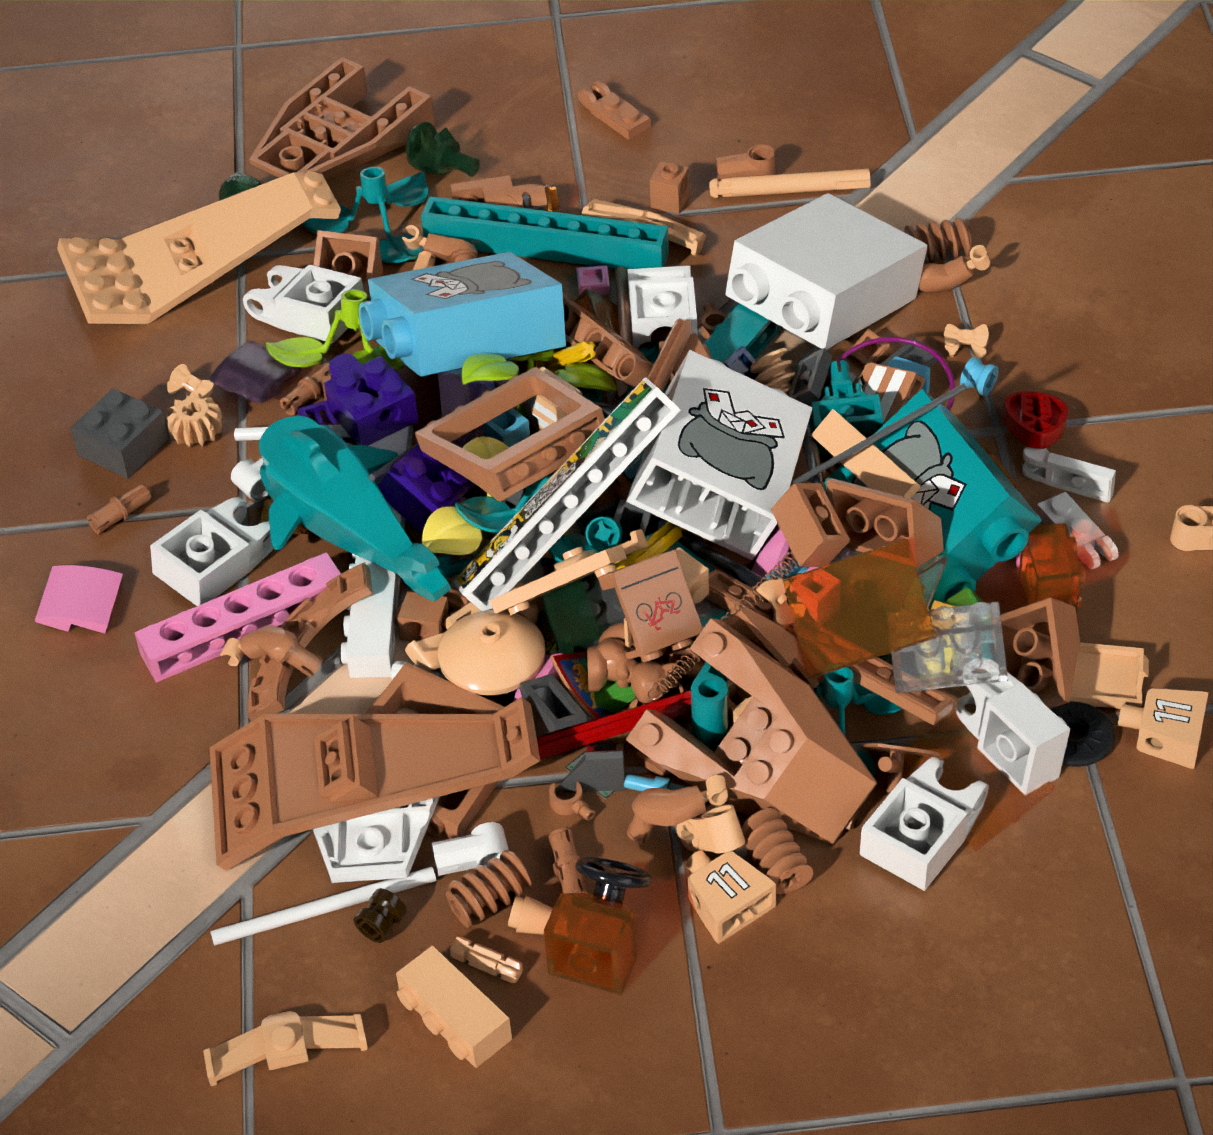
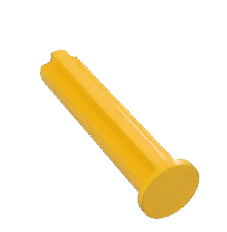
M582 341L554 353L549 361H536V368L545 367L556 374L558 370H565L568 364L582 363L594 358L596 355L593 350L595 344L592 341L587 343Z
M668 521L647 539L648 547L646 549L631 553L626 556L627 559L616 563L617 570L664 553L682 537L681 530L683 528Z

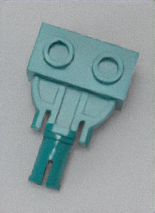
M840 360L841 372H838L837 361L830 363L828 369L833 396H830L828 386L823 389L821 401L811 402L814 429L834 409L868 438L883 426L879 394L867 395L863 392L860 383H855L856 393H853L848 362ZM817 441L819 454L830 453Z

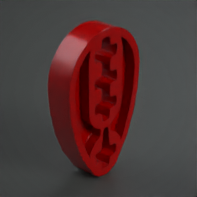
M1022 391L1006 397L1002 417L1008 431L1017 440L1031 448L1045 449L1062 437L1066 427L1068 407L1061 399L1041 392ZM1033 409H1036L1037 416H1034Z

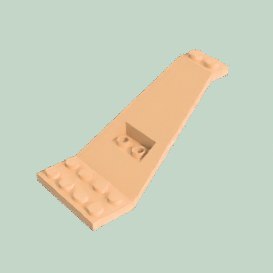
M313 171L306 173L293 172L118 240L110 238H59L57 250L88 324H149L207 285L213 284L216 279L309 218L338 219L341 208L322 173Z

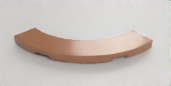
M365 562L327 582L328 588L311 601L308 598L304 600L289 615L280 628L297 635V643L306 648L314 636L336 615L359 600L373 594L371 572ZM268 655L260 658L259 662L262 665L257 677L251 681L247 701V716L251 721L264 713L276 714L285 710L286 690L294 666L286 661L277 663Z

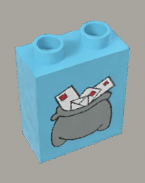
M512 252L368 279L370 301L361 302L359 305V320L365 338L368 341L375 340L385 348L391 359L398 358L419 376L462 368L465 360L473 354H498L507 359L566 346L562 284Z

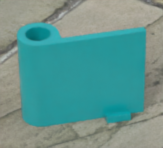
M705 662L691 686L692 735L715 752L729 732L728 686L726 683L729 678Z

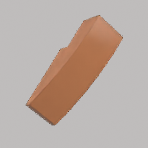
M742 607L724 620V622L809 684L812 689L823 680L824 671L828 667L802 642L778 624L746 607Z

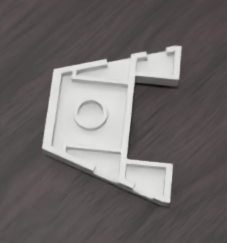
M440 797L409 804L407 808H393L313 829L331 882L408 878Z

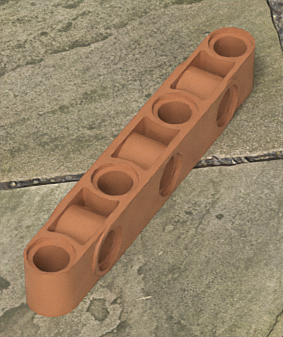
M563 294L565 337L568 343L575 345L582 341L586 343L592 341L595 344L593 350L596 355L590 360L607 373L634 388L645 377H648L654 364L644 357L642 352Z

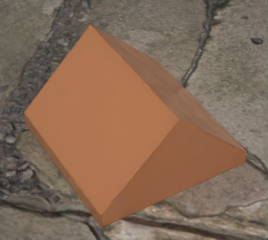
M317 230L313 266L362 278L363 290L367 294V299H370L368 279L381 277L383 273L379 238Z

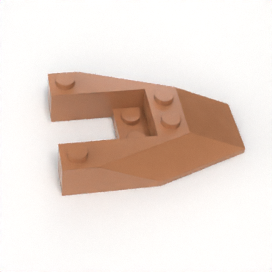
M341 57L284 103L249 158V163L278 178L293 172L306 173L308 171L322 173L325 179L339 176L406 145L425 133L434 125L432 97L408 86L372 117L352 108L368 94L364 66Z
M710 618L689 649L753 696L751 701L715 752L660 710L647 709L626 740L661 767L689 785L697 786L700 792L706 791V781L708 778L714 775L724 776L728 799L723 805H733L735 811L750 816L766 808L776 809L780 813L781 819L787 824L788 829L834 844L875 788L877 781L809 684L726 622Z

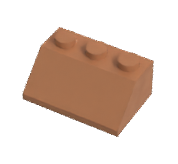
M833 478L826 480L828 499L850 539V542L844 548L914 568H919L944 551L941 518L918 501Z

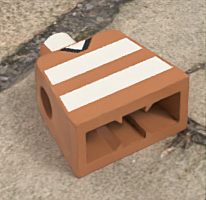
M871 362L865 365L861 375L849 370L853 393H856L855 383H860L863 392L867 395L879 394L883 425L922 389L926 381L915 372Z

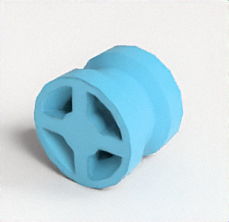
M972 357L968 360L962 371L960 385L964 383L967 389L974 388L978 394L987 396L997 381L999 368L993 364L984 365L981 359Z

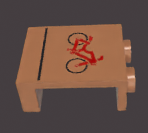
M675 550L653 556L598 577L602 591L615 587L636 649L625 653L627 660L641 657L643 663L663 656L661 649L671 645L673 651L693 644L692 637L700 634L703 630Z

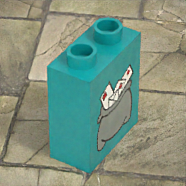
M921 389L877 432L935 399L925 390ZM942 404L873 443L921 486L911 499L918 501L941 518L944 551L919 568L878 557L903 592L929 610H931L934 600L945 603L947 599L966 587L975 593L976 581L998 561H1007L1017 556L1026 547L1029 540V532L1042 521L959 419ZM843 464L826 479L833 478L867 487Z

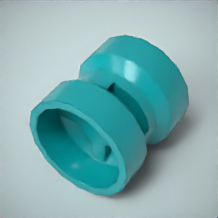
M609 516L597 517L587 525L585 532L586 540L593 549L603 551L620 544L623 537V528L615 518Z

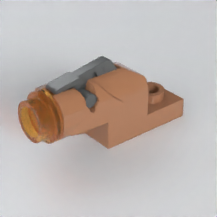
M510 175L451 184L452 199L551 212L559 210L556 186H548V184L513 186Z

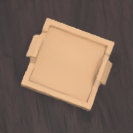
M1080 642L1070 701L1082 702L1094 707L1121 709L1122 704L1141 708L1144 677H1149V659L1144 655V648Z

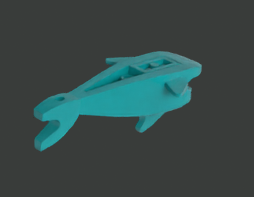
M304 416L283 418L271 424L265 430L259 441V451L263 458L260 475L267 493L274 500L269 509L271 544L274 550H281L298 525L302 524L324 540L398 574L413 591L428 600L436 601L451 590L448 581L436 568L440 564L437 557L420 543L412 544L375 481L369 480V473L378 470L399 456L397 452L365 445L348 446L328 425L320 426L314 420Z

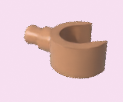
M706 303L703 306L705 312L701 318V334L705 339L712 335L715 328L714 325L722 323L728 316L722 311H717L712 303Z
M578 781L576 783L575 796L568 800L559 799L556 796L555 783L551 784L549 799L550 806L554 812L560 815L576 813L578 816H583L587 821L594 817L595 811L589 808L588 804L583 801L582 787Z

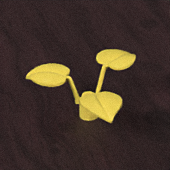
M484 436L476 437L463 446V449L483 459H489L509 448L497 439ZM447 506L435 510L427 519L422 534V545L427 547L432 553L451 555L472 553L474 556H477L498 533L487 532L474 527L458 513L456 507ZM548 551L542 556V558L554 559Z

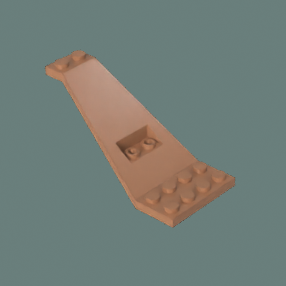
M521 697L494 714H262L209 747L216 865L227 871L285 836L516 776L540 761L531 703Z

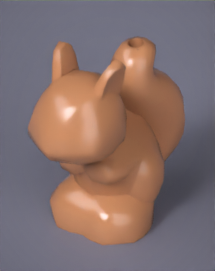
M624 622L617 623L602 633L597 646L587 647L589 691L599 692L605 686L607 680L617 682L619 688H627L629 683H631L635 697L641 703L646 704L658 700L648 698L647 694L654 683L658 682L659 678H663V674L667 673L668 669H672V665L676 663L662 665L650 661L639 663L637 658L627 660L625 653L636 649V646L634 644L628 648L625 645ZM666 647L661 649L662 654L665 652ZM674 666L673 669L678 671L677 666ZM670 670L669 674L674 675L673 671ZM664 675V678L672 683L673 688H669L665 684L663 679H660L659 681L660 683L665 685L668 690L674 689L679 685L678 680L677 684H675L669 679L668 675ZM655 684L649 696L657 698L663 694L660 697L662 698L666 692L660 688L659 684Z

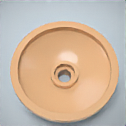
M485 610L463 617L448 628L442 636L438 647L439 665L444 676L451 683L478 695H499L519 689L520 683L532 680L539 673L546 655L545 641L538 627L522 615L514 614L510 616L509 611L495 614L494 610Z

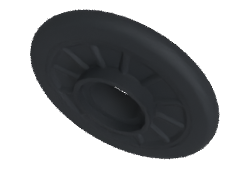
M1074 701L1050 708L1052 712L1066 722L1068 727L1078 729L1084 734L1079 739L1068 738L1062 765L1073 767L1088 766L1099 762L1108 755L1114 745L1115 733L1112 723L1103 712L1089 704Z

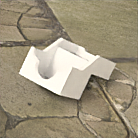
M690 266L627 269L633 346L636 349L645 342H651V335L654 330L664 326L673 327L675 321L679 318L684 321L690 320L692 323L691 334L696 333L698 336L693 277H691Z

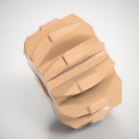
M199 393L196 397L190 398L186 394L185 400H175L174 406L168 408V431L174 437L177 444L186 443L190 448L193 444L199 443L203 447L204 441H215V435L221 433V409L218 407V404H215L212 397L203 398Z

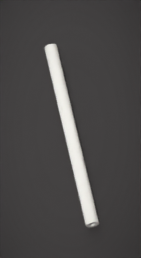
M428 867L409 873L408 878L387 879L210 931L214 946L369 901L372 894L379 888L397 893L436 881L433 867Z

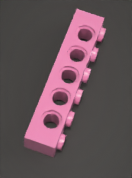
M327 552L310 558L295 566L134 632L140 655L155 682H160L221 656L220 653L230 638L241 640L242 635L266 625L280 627L304 600L308 598L311 601L328 588L327 582L341 573Z

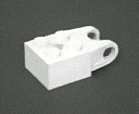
M277 265L267 273L268 285L271 288H258L248 291L243 297V304L247 312L257 320L282 330L326 341L335 319V310H341V294L352 289L364 290L362 278L313 265H308L305 269ZM275 275H279L282 277V281L280 283L277 281ZM252 299L260 302L263 310L258 309L253 304ZM340 320L331 343H334L348 328L342 320Z
M239 497L228 499L206 512L199 510L150 545L152 573L196 606L206 603L219 596L250 573L274 549L271 544V535L263 543L264 539L270 534L269 521L255 526L241 525L247 514V503Z
M975 658L968 661L963 668L962 676L965 685L971 692L958 699L956 714L978 740L977 750L1025 797L1058 779L1071 728L1067 726L1061 717L1052 712L1037 694L1032 693L1022 682L997 663L985 658ZM983 669L991 676L986 679H979L971 671ZM976 704L975 713L967 711L964 706Z
M937 757L928 759L907 779L902 778L863 825L861 830L860 855L923 891L927 889L965 841L983 808L989 785L980 780L963 790L944 788L938 782L943 773L942 766L944 761Z

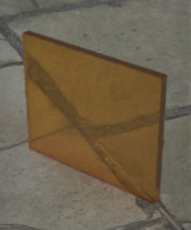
M908 539L783 579L794 621L793 630L798 636L809 679L937 638L923 592L925 587L920 582Z
M955 711L922 737H918L908 747L941 753V757L937 758L944 761L942 766L943 773L938 782L946 789L963 790L979 780L989 785L983 808L964 841L973 850L977 851L1009 825L1018 822L1023 814L1055 790V786L1048 781L1025 795L977 748L979 740L960 721ZM905 754L902 778L907 779L933 756ZM880 770L882 774H884L886 777L888 776L887 772H883Z

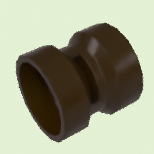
M379 888L370 897V905L361 908L353 921L356 928L365 937L374 942L382 943L392 932V924L399 923L406 914L407 909L398 896L387 889Z

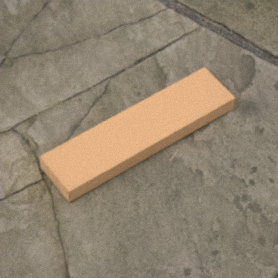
M834 409L830 411L811 434L834 457L866 439L862 433ZM873 443L840 461L868 488L909 499L921 488L914 479Z

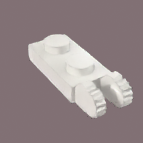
M1026 447L1023 451V458L1026 462L1022 465V473L1028 479L1031 478L1034 481L1103 502H1110L1114 494L1116 470L1049 453L1047 448L1036 449Z
M1066 492L1037 504V515L1075 557L1078 556L1089 569H1095L1101 564L1100 556L1094 548L1107 561L1118 558V548L1112 542V539L1108 535L1105 536Z

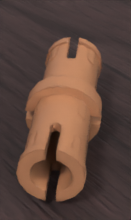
M329 363L323 364L310 377L302 378L298 382V387L280 399V405L283 410L291 404L290 408L286 411L287 414L290 416L295 415L298 408L304 407L311 400L316 401L321 396L323 391L321 378L329 373Z
M565 828L556 829L549 835V842L555 858L553 864L554 873L561 881L565 903H572V905L581 904L589 897L583 875L575 867L576 862L581 857L576 852L572 831L567 829L565 833Z

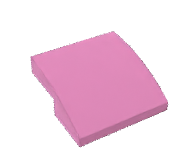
M52 566L35 622L69 632L70 625L74 624L105 634L123 574L88 566Z

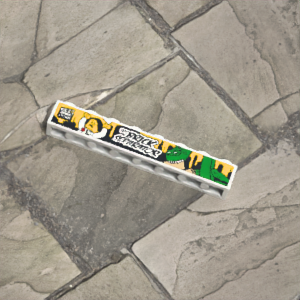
M645 377L455 578L453 582L461 594L479 610H492L490 600L508 593L681 409Z

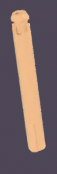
M868 168L723 178L721 181H717L716 178L709 182L710 196L713 198H718V195H722V197H742L870 188V172Z

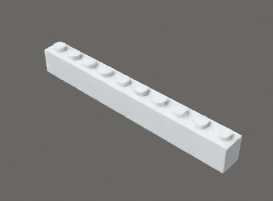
M413 424L368 446L395 451L400 455L412 447ZM389 471L374 480L376 485L381 482ZM389 504L405 531L406 519ZM352 554L355 564H350L349 569L361 563H366L371 572L373 594L347 608V610H350V616H344L343 627L344 636L348 637L347 642L341 643L342 664H348L350 678L391 677L397 627L394 623V615L399 603L401 577L392 571Z

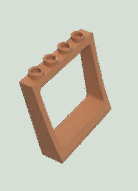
M534 367L519 376H513L508 382L494 390L485 391L481 397L474 401L458 406L452 413L443 418L429 422L426 427L415 432V436L422 452L466 477L501 502L559 469L603 423L605 417L601 407ZM536 395L544 396L568 414L489 459H483L451 443Z
M406 662L365 714H396L401 708L405 707L421 714H494L503 709L504 706ZM500 781L471 788L460 805L454 810H448L437 804L426 833L432 837L443 835L449 839L461 837ZM405 805V806H401V807H397V808H407L409 805Z

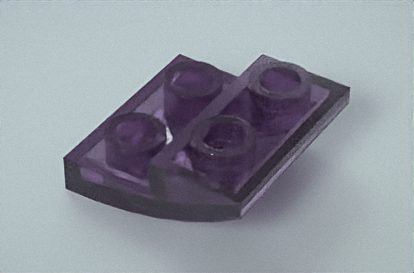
M250 340L234 350L221 362L211 374L210 382L222 386L226 391L246 396L252 402L264 403L281 394L282 382L301 373L302 367H291L280 363L271 356L266 346Z

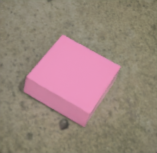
M607 265L576 268L579 297L610 294Z

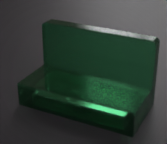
M582 581L572 582L542 595L545 613L558 653H575L574 646L599 640L600 632Z

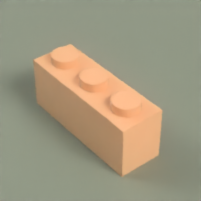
M434 946L428 948L396 973L399 987L397 996L401 1003L410 1011L415 1009L422 1016L426 1027L434 1035L440 1033L448 1041L451 1051L460 1060L466 1058L477 1068L512 1040L510 1018Z

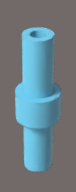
M629 773L626 774L624 788L642 792L649 788L676 790L688 787L672 783V779L656 776L655 779Z

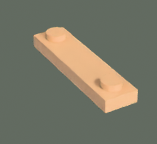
M622 545L609 548L490 600L494 613L506 610L509 611L510 616L529 609L530 605L528 602L593 573L598 578L616 571L615 564L627 559Z

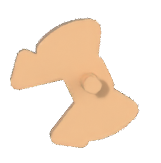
M947 324L944 331L945 350L950 357L956 355L961 345H971L973 356L978 359L983 358L987 354L985 348L988 344L989 332L986 324H982L975 329H959L952 324Z
M185 364L178 365L172 371L170 381L167 382L169 395L186 389L191 392L190 398L196 397L199 393L203 398L210 397L215 387L213 380H201L190 374Z
M778 578L777 580L763 582L756 591L768 599L774 611L773 622L782 628H787L797 619L802 620L805 617L806 606L788 605L786 601L787 596L784 594L790 588L791 583Z

